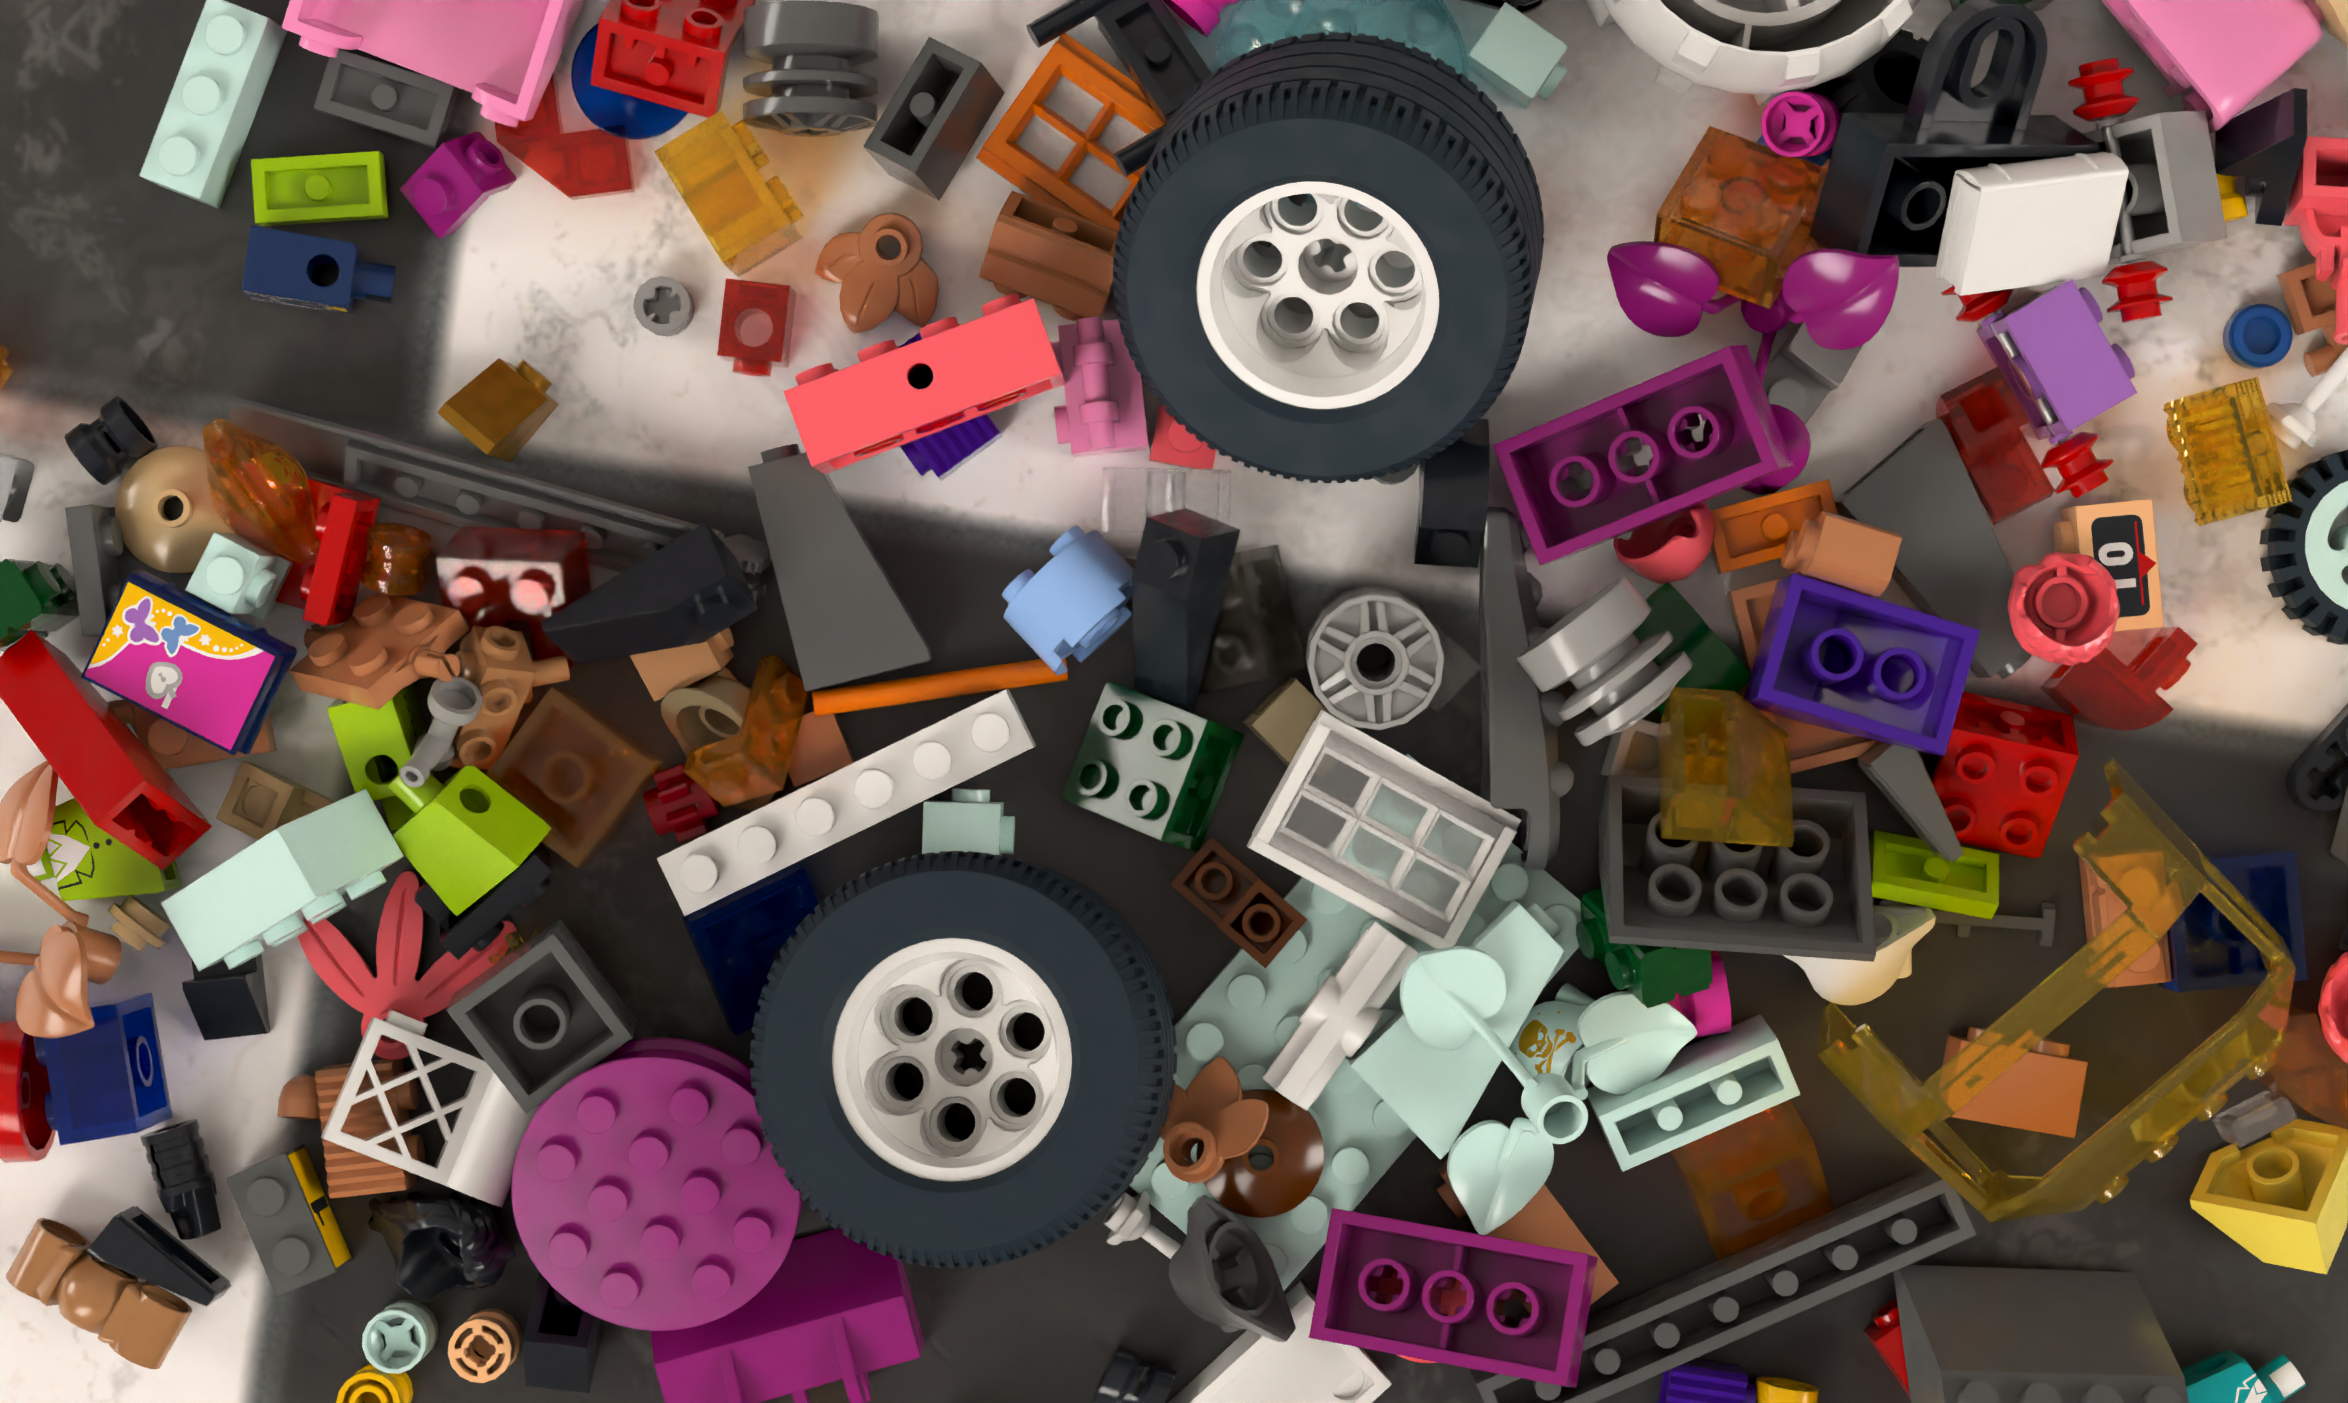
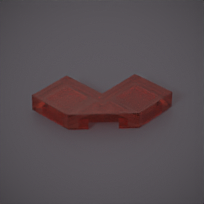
M554 72L533 119L527 121L519 119L517 127L495 122L497 143L571 200L635 192L627 129L624 126L563 133L557 80Z

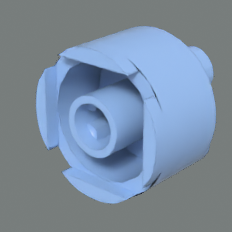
M1078 525L1066 531L1052 545L1049 552L1054 558L1036 574L1030 569L1025 570L1002 593V597L1008 602L1004 619L1056 675H1061L1068 671L1062 661L1064 658L1073 654L1079 662H1082L1114 635L1133 615L1125 604L1132 597V575L1134 569L1097 530L1085 534Z

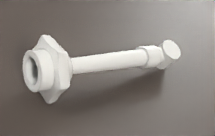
M2348 347L2300 404H2277L2273 402L2265 407V410L2273 416V419L2267 424L2266 428L2295 451L2304 441L2313 448L2317 447L2319 436L2316 434V421L2313 413L2348 376Z
M1144 1190L1141 1194L1131 1197L1126 1192L1123 1193L1113 1204L1103 1222L1104 1225L1111 1229L1106 1240L1107 1243L1118 1245L1123 1241L1136 1240L1142 1237L1171 1259L1182 1245L1150 1224V1195Z

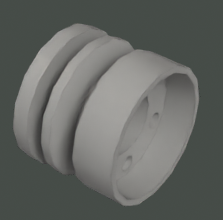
M1626 575L1612 582L1567 614L1532 642L1516 658L1541 692L1557 688L1569 680L1577 690L1565 701L1558 712L1563 721L1569 720L1591 707L1594 713L1574 732V735L1583 747L1589 746L1605 736L1617 732L1620 733L1644 718L1670 696V692L1677 682L1694 664L1684 651L1677 652L1658 665L1653 659L1674 638L1668 630L1654 634L1639 642L1633 632L1644 622L1652 608Z

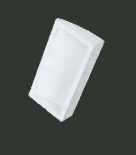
M1300 1281L1285 1294L1296 1326L1295 1331L1286 1342H1277L1246 1330L1168 1403H1372L1392 1383L1363 1348L1309 1338L1316 1297Z

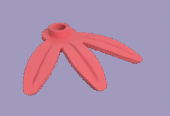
M404 871L393 884L380 918L376 944L377 977L373 975L371 969L352 942L327 918L313 925L311 921H307L306 918L303 919L308 930L299 935L298 938L307 959L326 985L348 1005L364 1014L361 1022L363 1038L371 1018L375 1017L384 1021L389 1010L426 1023V1017L447 1008L455 992L503 958L517 934L515 925L510 921H502L504 928L501 933L480 952L471 948L458 960L447 951L420 980H417L416 977L423 946L424 912L415 902V892L420 888L418 878L413 872ZM381 1035L374 1051L375 1055L388 1060L403 1059L410 1056L405 1043L389 1039L385 1035Z

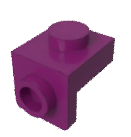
M475 131L442 143L400 188V191L435 235L441 239L454 234L490 195L509 189L517 178L505 163L500 150L488 141L482 133Z

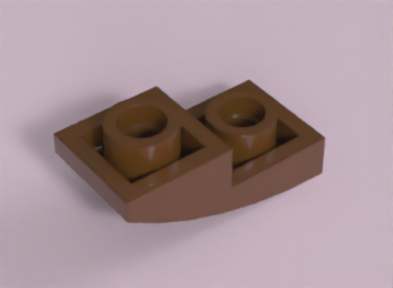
M1212 836L1170 884L1264 968L1272 962L1307 921L1300 912Z

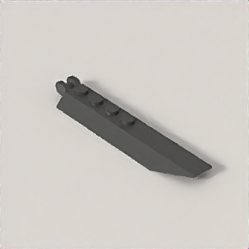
M231 396L229 399L228 448L254 467L265 466L261 459L262 455L274 453L277 456H284L282 453L285 451L290 457L289 459L305 477L381 498L372 535L579 594H588L698 526L693 523L345 425ZM272 444H275L283 449L280 450L279 448H277V450H273L271 446H273ZM274 458L275 461L280 464L282 463L278 458ZM712 529L736 556L756 603L757 600L766 594L765 575H762L761 572L770 567L771 556L768 546L765 544V541L753 540L752 537L743 534L724 538L723 533Z

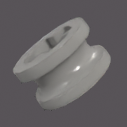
M663 276L651 278L642 284L635 294L633 305L636 318L643 327L656 335L666 337L677 335L685 330L692 321L695 310L693 297L687 288L673 278ZM660 290H672L669 296L673 300L680 298L681 309L680 311L670 313L669 323L659 324L657 323L659 320L658 315L655 313L649 315L648 303L659 300Z

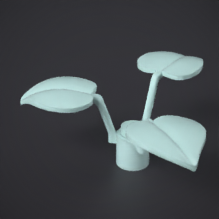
M1454 946L1418 953L1416 957L1408 962L1400 983V1000L1404 1017L1415 1035L1425 1044L1435 1049L1453 1051L1463 1046L1473 1031L1476 1030L1525 1087L1521 1096V1105L1529 1119L1517 1117L1513 1120L1510 1128L1496 1120L1479 1122L1459 1136L1448 1155L1447 1175L1450 1186L1464 1207L1475 1230L1480 1235H1487L1516 1215L1540 1190L1553 1166V1143L1565 1144L1571 1142L1584 1131L1588 1122V1111L1582 1102L1588 1096V1091L1584 1087L1585 1071L1596 1087L1614 1095L1628 1094L1654 1081L1665 1071L1680 1049L1697 1035L1696 1028L1680 1011L1667 1002L1647 1008L1630 991L1611 993L1599 998L1581 1014L1577 1022L1578 1036L1585 1048L1578 1050L1573 1056L1572 1084H1569L1562 1076L1553 1073L1540 1074L1533 1077L1484 1021L1494 1016L1502 1008L1507 995L1506 976L1501 966L1492 956L1477 948Z

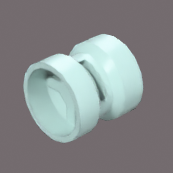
M402 1299L391 1303L368 1322L363 1332L362 1348L366 1359L376 1369L385 1373L399 1374L412 1369L434 1348L438 1339V1323L435 1315L425 1304L416 1300Z

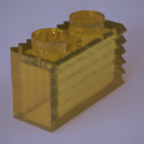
M2258 377L2227 384L2165 403L2163 411L2168 414L2167 436L2172 446L2179 452L2177 460L2182 464L2180 472L2186 477L2183 487L2184 497L2188 506L2196 513L2194 522L2199 526L2292 501Z

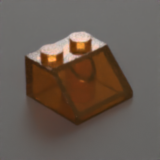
M1790 1099L1670 1151L1677 1173L1717 1261L1834 1210L1814 1141Z

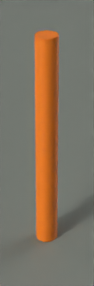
M1064 658L1062 661L1064 662L1067 668L1066 659ZM1034 659L811 692L816 717L1068 680V672L1056 675L1042 659Z

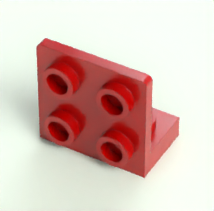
M610 0L599 18L590 85L715 119L722 104L730 52L743 30V10L755 5L756 0Z
M266 466L256 467L239 535L294 563L275 601L304 609L302 620L323 626L346 622L353 614L381 498L303 476L308 483V487L305 489L304 486L298 485L297 481L299 478L294 473L293 475L291 474L293 480L283 485L274 478ZM284 471L285 476L289 475V472Z
M1963 691L1946 753L1944 756L1939 757L1931 780L1959 842L2035 859L2041 857L2079 758L2073 717L2065 713Z

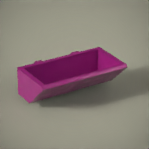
M842 1228L793 1240L784 1261L769 1283L751 1300L730 1314L710 1323L692 1328L650 1331L654 1366L665 1403H759L792 1394L794 1403H811L808 1392L809 1388L842 1379L850 1403H867L872 1400L868 1372L920 1358L925 1347L924 1336L903 1261L894 1259L891 1253L888 1256H884L868 1249L866 1242L862 1245L843 1235Z

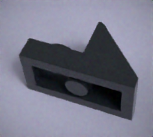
M2293 88L2234 117L2215 132L2216 173L2225 176L2246 177L2245 196L2255 197V224L2282 226L2307 140V89Z
M262 954L229 970L225 961L222 960L198 971L192 960L194 979L182 982V988L204 1041L270 1033Z

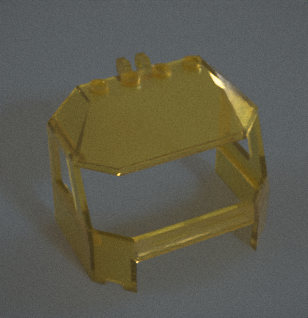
M2114 758L2104 766L2112 800L2100 813L2109 824L2096 839L2087 832L2080 836L2072 846L2076 853L2128 907L2125 912L1922 1083L1866 1023L1856 1028L1832 1002L1822 1010L1817 1056L1889 1132L1972 1204L1989 1222L2083 1211L2095 1200L2100 1204L2110 1201L2129 1182V1177L2126 1175L2145 1158L2149 1163H2153L2165 1156L2178 1142L2179 1136L2176 1133L2195 1117L2202 1122L2217 1113L2229 1099L2226 1091L2244 1076H2247L2249 1080H2254L2264 1074L2278 1060L2280 1054L2276 1050L2284 1044L2296 969L2284 939ZM2201 892L2261 951L2260 955L2267 970V978L2236 1016L2043 1177L2007 1175L2003 1168L1992 1173L1943 1120L1954 1115L2155 945L2197 894ZM1928 1128L1976 1179L1978 1184L1922 1131Z

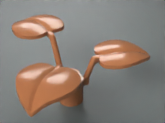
M45 761L17 780L0 802V863H11V874L63 916L67 922L61 926L53 925L47 930L41 942L40 954L0 950V963L35 966L25 976L19 987L16 999V1019L19 1028L24 1033L50 1039L77 1034L95 1026L88 1002L87 981L98 985L108 982L118 968L122 949L118 937L88 928V914L75 911L33 877L27 869V865H33L40 860L47 847L53 826L58 775L48 761Z

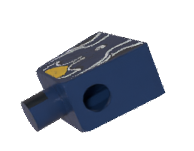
M250 225L241 290L250 300L353 314L355 299L392 304L397 266L360 261L361 250L356 243ZM322 264L339 267V276L335 283L330 286L313 283L314 272Z

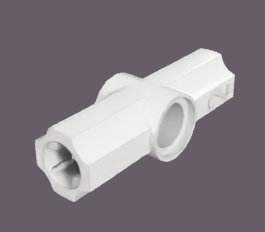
M1374 920L1352 948L1348 958L1335 975L1329 974L1312 996L1298 1018V1021L1301 1023L1266 1070L1262 1079L1291 1102L1307 1111L1311 1104L1315 1103L1328 1081L1330 1082L1334 1072L1346 1056L1352 1057L1369 1036L1383 1014L1384 1010L1381 1007L1402 979L1408 962L1416 957L1419 952Z

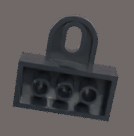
M1968 0L1943 19L1929 39L1906 113H1843L1809 235L1827 249H1842L1867 255H1896L1899 259V267H1936L1956 170L1984 167L1991 163L2001 165L2075 156L2076 153H2098L2099 144L2055 115H2030L2047 57V36L2043 24L2037 15L2015 0ZM1998 30V39L1988 72L1978 85L1971 87V80L1981 46L1992 32Z

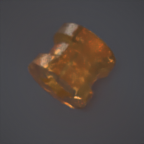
M383 523L371 526L366 531L365 539L366 548L370 551V560L366 561L362 566V583L371 590L388 595L406 596L422 592L426 585L427 575L421 565L422 559L430 553V535L421 529L405 524Z

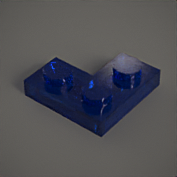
M798 863L792 864L682 917L728 1028L736 1036L753 1028L755 1012L760 1011L761 1006L758 1005L763 985H768L770 981L767 979V976L774 963L770 951L784 945L790 935L796 936L798 934L796 932L798 925L808 914L814 915L816 913L814 909L819 905L806 871Z

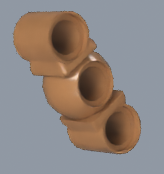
M38 1219L6 1274V1279L9 1283L26 1295L40 1300L46 1306L59 1305L60 1313L65 1319L81 1329L99 1334L98 1340L109 1344L113 1351L126 1360L148 1369H159L191 1315V1307L175 1294L151 1282H139L137 1276L93 1258V1256L86 1252L91 1244H89L84 1236L72 1228L54 1220Z

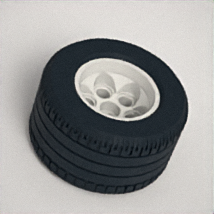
M1319 32L1303 34L1301 38H1298L1296 35L1275 41L1274 44H1265L1250 50L1248 54H1242L1231 60L1224 67L1217 69L1207 77L1202 84L1198 85L1186 97L1183 104L1178 107L1163 130L1125 207L1114 250L1113 290L1121 333L1125 336L1124 342L1129 350L1131 360L1135 361V368L1141 373L1143 382L1149 384V391L1152 395H1156L1159 404L1165 405L1166 412L1170 416L1173 415L1179 425L1183 424L1186 426L1185 430L1188 433H1194L1197 440L1208 443L1207 447L1214 450L1216 448L1219 450L1220 455L1224 457L1228 455L1236 463L1241 461L1244 463L1243 466L1247 468L1253 466L1257 468L1258 472L1263 473L1265 470L1270 472L1269 475L1276 477L1279 474L1283 475V479L1289 480L1291 477H1294L1296 481L1301 482L1304 479H1308L1310 483H1317L1319 480L1323 481V483H1331L1335 480L1337 483H1345L1346 480L1358 482L1360 478L1370 480L1375 476L1377 478L1384 477L1388 472L1394 474L1401 469H1408L1413 463L1418 465L1425 459L1436 455L1437 451L1441 452L1456 442L1460 436L1462 437L1485 415L1506 386L1521 354L1541 268L1544 245L1542 201L1533 167L1529 158L1526 157L1527 153L1518 135L1513 133L1514 129L1501 111L1497 112L1496 104L1483 91L1479 92L1477 90L1478 86L1474 82L1468 80L1462 73L1457 74L1455 72L1456 69L1451 65L1445 64L1443 60L1431 58L1430 53L1422 52L1414 46L1412 49L1405 47L1406 43L1395 42L1389 38L1381 40L1379 36H1369L1363 33H1358L1355 36L1351 32H1330L1329 35ZM1309 193L1315 198L1316 204L1310 207H1301L1292 203L1287 196ZM1353 201L1360 203L1375 212H1366L1364 210H1361L1354 204ZM1325 238L1331 239L1335 244L1343 243L1347 245L1346 252L1341 254L1336 246L1325 248L1323 246ZM1262 240L1271 242L1279 249L1281 256L1277 258L1262 257L1254 250L1252 243ZM1388 251L1403 252L1411 258L1414 265L1408 268L1393 267L1386 262L1382 254ZM1288 297L1303 299L1310 305L1312 311L1306 314L1295 313L1285 306L1283 299ZM1355 302L1366 303L1372 306L1378 315L1370 319L1359 318L1349 310L1348 305Z
M940 851V853L931 852L913 855L909 859L904 857L886 863L884 867L878 866L861 874L858 880L852 879L836 890L835 896L829 895L814 909L816 912L814 915L808 914L796 928L798 933L796 936L790 935L780 951L781 959H775L767 976V979L770 981L768 985H763L758 1005L761 1006L760 1011L755 1012L752 1032L755 1033V1039L751 1040L750 1060L754 1061V1068H750L752 1088H756L757 1094L753 1098L757 1116L761 1115L763 1120L760 1126L766 1142H771L773 1146L770 1151L779 1168L784 1167L786 1170L784 1176L795 1191L800 1190L803 1193L801 1198L814 1212L820 1211L822 1213L821 1218L836 1230L842 1228L843 1235L860 1245L866 1242L868 1249L884 1256H888L891 1253L896 1260L911 1264L919 1261L921 1266L943 1268L947 1265L952 1269L971 1268L973 1265L984 1267L999 1264L1000 1261L1009 1262L1052 1245L1092 1220L1125 1191L1133 1182L1135 1175L1139 1174L1149 1159L1148 1155L1154 1150L1161 1135V1127L1165 1126L1170 1110L1168 1106L1169 1100L1171 1101L1173 1098L1175 1087L1173 1074L1177 1073V1053L1174 1052L1177 1039L1176 1028L1172 1026L1171 1021L1174 1018L1170 999H1166L1165 992L1167 990L1161 974H1157L1155 970L1157 965L1148 949H1144L1142 946L1143 941L1132 927L1126 925L1127 921L1113 907L1110 908L1107 905V901L1094 891L1087 890L1085 885L1049 867L989 853ZM975 972L984 974L993 986L991 1002L981 1010L971 1008L965 1002L962 995L964 981ZM916 997L926 1001L933 1013L929 1029L921 1035L909 1031L903 1021V1010L906 1004ZM1025 1012L1039 1017L1044 1025V1039L1034 1050L1024 1049L1014 1039V1023ZM980 1040L985 1045L980 1055L987 1063L984 1069L976 1066L965 1071L961 1067L965 1055L958 1048L961 1042L968 1045ZM905 1062L915 1065L923 1074V1090L913 1100L900 1095L894 1084L895 1072ZM1014 1078H1022L1028 1081L1034 1088L1036 1094L1035 1105L1027 1115L1017 1114L1006 1105L1004 1099L1005 1089ZM954 1103L966 1105L975 1117V1128L968 1139L961 1140L953 1137L945 1126L946 1112Z

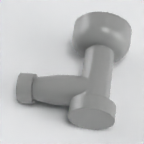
M451 676L453 678L451 682L437 679L433 683L428 695L427 704L434 718L427 734L418 738L411 759L407 760L400 770V777L408 786L420 787L429 777L431 770L441 771L450 765L455 752L452 741L458 727L471 723L477 717L483 703L480 690L469 680L458 676Z

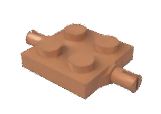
M378 593L360 602L353 610V616L340 627L332 629L319 624L311 625L312 630L307 628L303 641L308 649V654L289 671L301 691L380 709L403 688L419 678L432 677L444 682L453 681L451 676L457 677L459 675L460 661L455 655L445 654V652L469 631V628L459 609Z

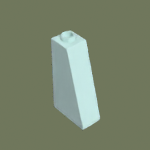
M1515 900L1466 946L1480 949L1492 956L1501 966L1506 976V1000L1502 1008L1494 1016L1484 1021L1508 1049L1564 953V950L1554 940L1562 931L1560 927L1536 903L1528 910H1525ZM1401 1008L1352 1057H1349L1348 1061L1350 1066L1441 1160L1452 1148L1502 1059L1476 1030L1473 1031L1463 1046L1453 1051H1443L1425 1044L1409 1027Z

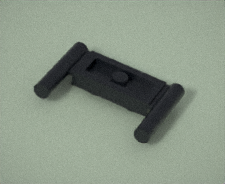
M1070 0L1026 25L1027 31L1035 45L1040 48L1088 19L1095 17L1098 21V29L1164 124L1113 154L1119 169L1127 177L1147 165L1163 130L1173 114L1183 104L1186 97L1198 85L1202 84L1212 72L1162 0Z

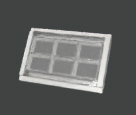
M1321 710L1316 720L1312 722L1255 826L1247 847L1435 949L1452 947L1458 941L1514 839L1521 819L1503 809L1493 808L1491 803Z

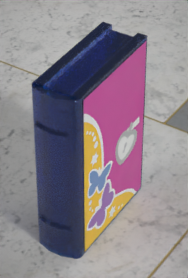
M138 569L131 572L127 577L81 678L231 755H236L238 751L250 754L296 657L297 650L294 646L269 634L266 628H257L180 589L175 582H166L145 570Z

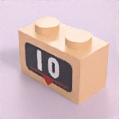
M2152 499L2082 505L2060 509L2061 521L2055 522L2053 527L2055 551L2091 556L2108 570L2116 583L2120 605L2119 617L2114 632L2164 627Z

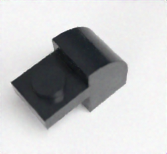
M1479 419L1456 442L1441 452L1437 451L1436 455L1425 459L1419 464L1420 498L1414 544V564L1478 568L1482 532H1485L1489 491L1490 443L1488 419Z

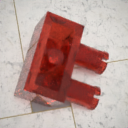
M462 526L436 557L442 606L459 609L462 617L468 620L469 633L473 626H500L508 629L507 620L528 621L533 653L532 661L565 655L569 669L573 667L574 662L543 632L540 622L590 592L591 584L585 532Z

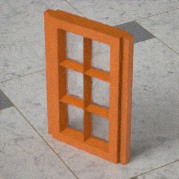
M1064 33L1054 43L986 140L976 159L1031 198L1119 231L1125 207L1146 166L1126 177L1116 164L1113 154L1164 124L1133 80Z

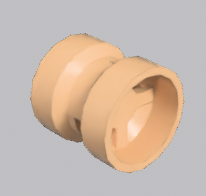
M487 1308L474 1313L454 1331L449 1341L448 1357L452 1368L460 1377L470 1382L485 1383L496 1379L517 1359L522 1349L523 1335L520 1325L512 1315L501 1309ZM474 1350H476L478 1354L482 1355L484 1358L478 1356Z

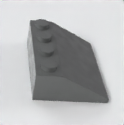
M1608 775L1598 822L1599 874L1609 943L1874 962L1876 944L1866 793Z
M1907 1265L1893 1272L1911 1403H2189L2184 1375L2135 1272Z

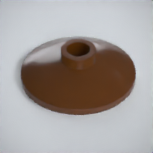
M1269 1089L1243 1091L1242 1100L1258 1099L1267 1102L1269 1106L1265 1130L1253 1147L1257 1145L1268 1146L1273 1152V1160L1266 1167H1255L1248 1159L1250 1149L1244 1155L1225 1159L1219 1172L1203 1183L1209 1193L1221 1205L1237 1214L1255 1218L1278 1216L1300 1205L1317 1185L1324 1164L1323 1138L1311 1113L1291 1102L1278 1091ZM1203 1141L1197 1143V1161L1204 1151Z

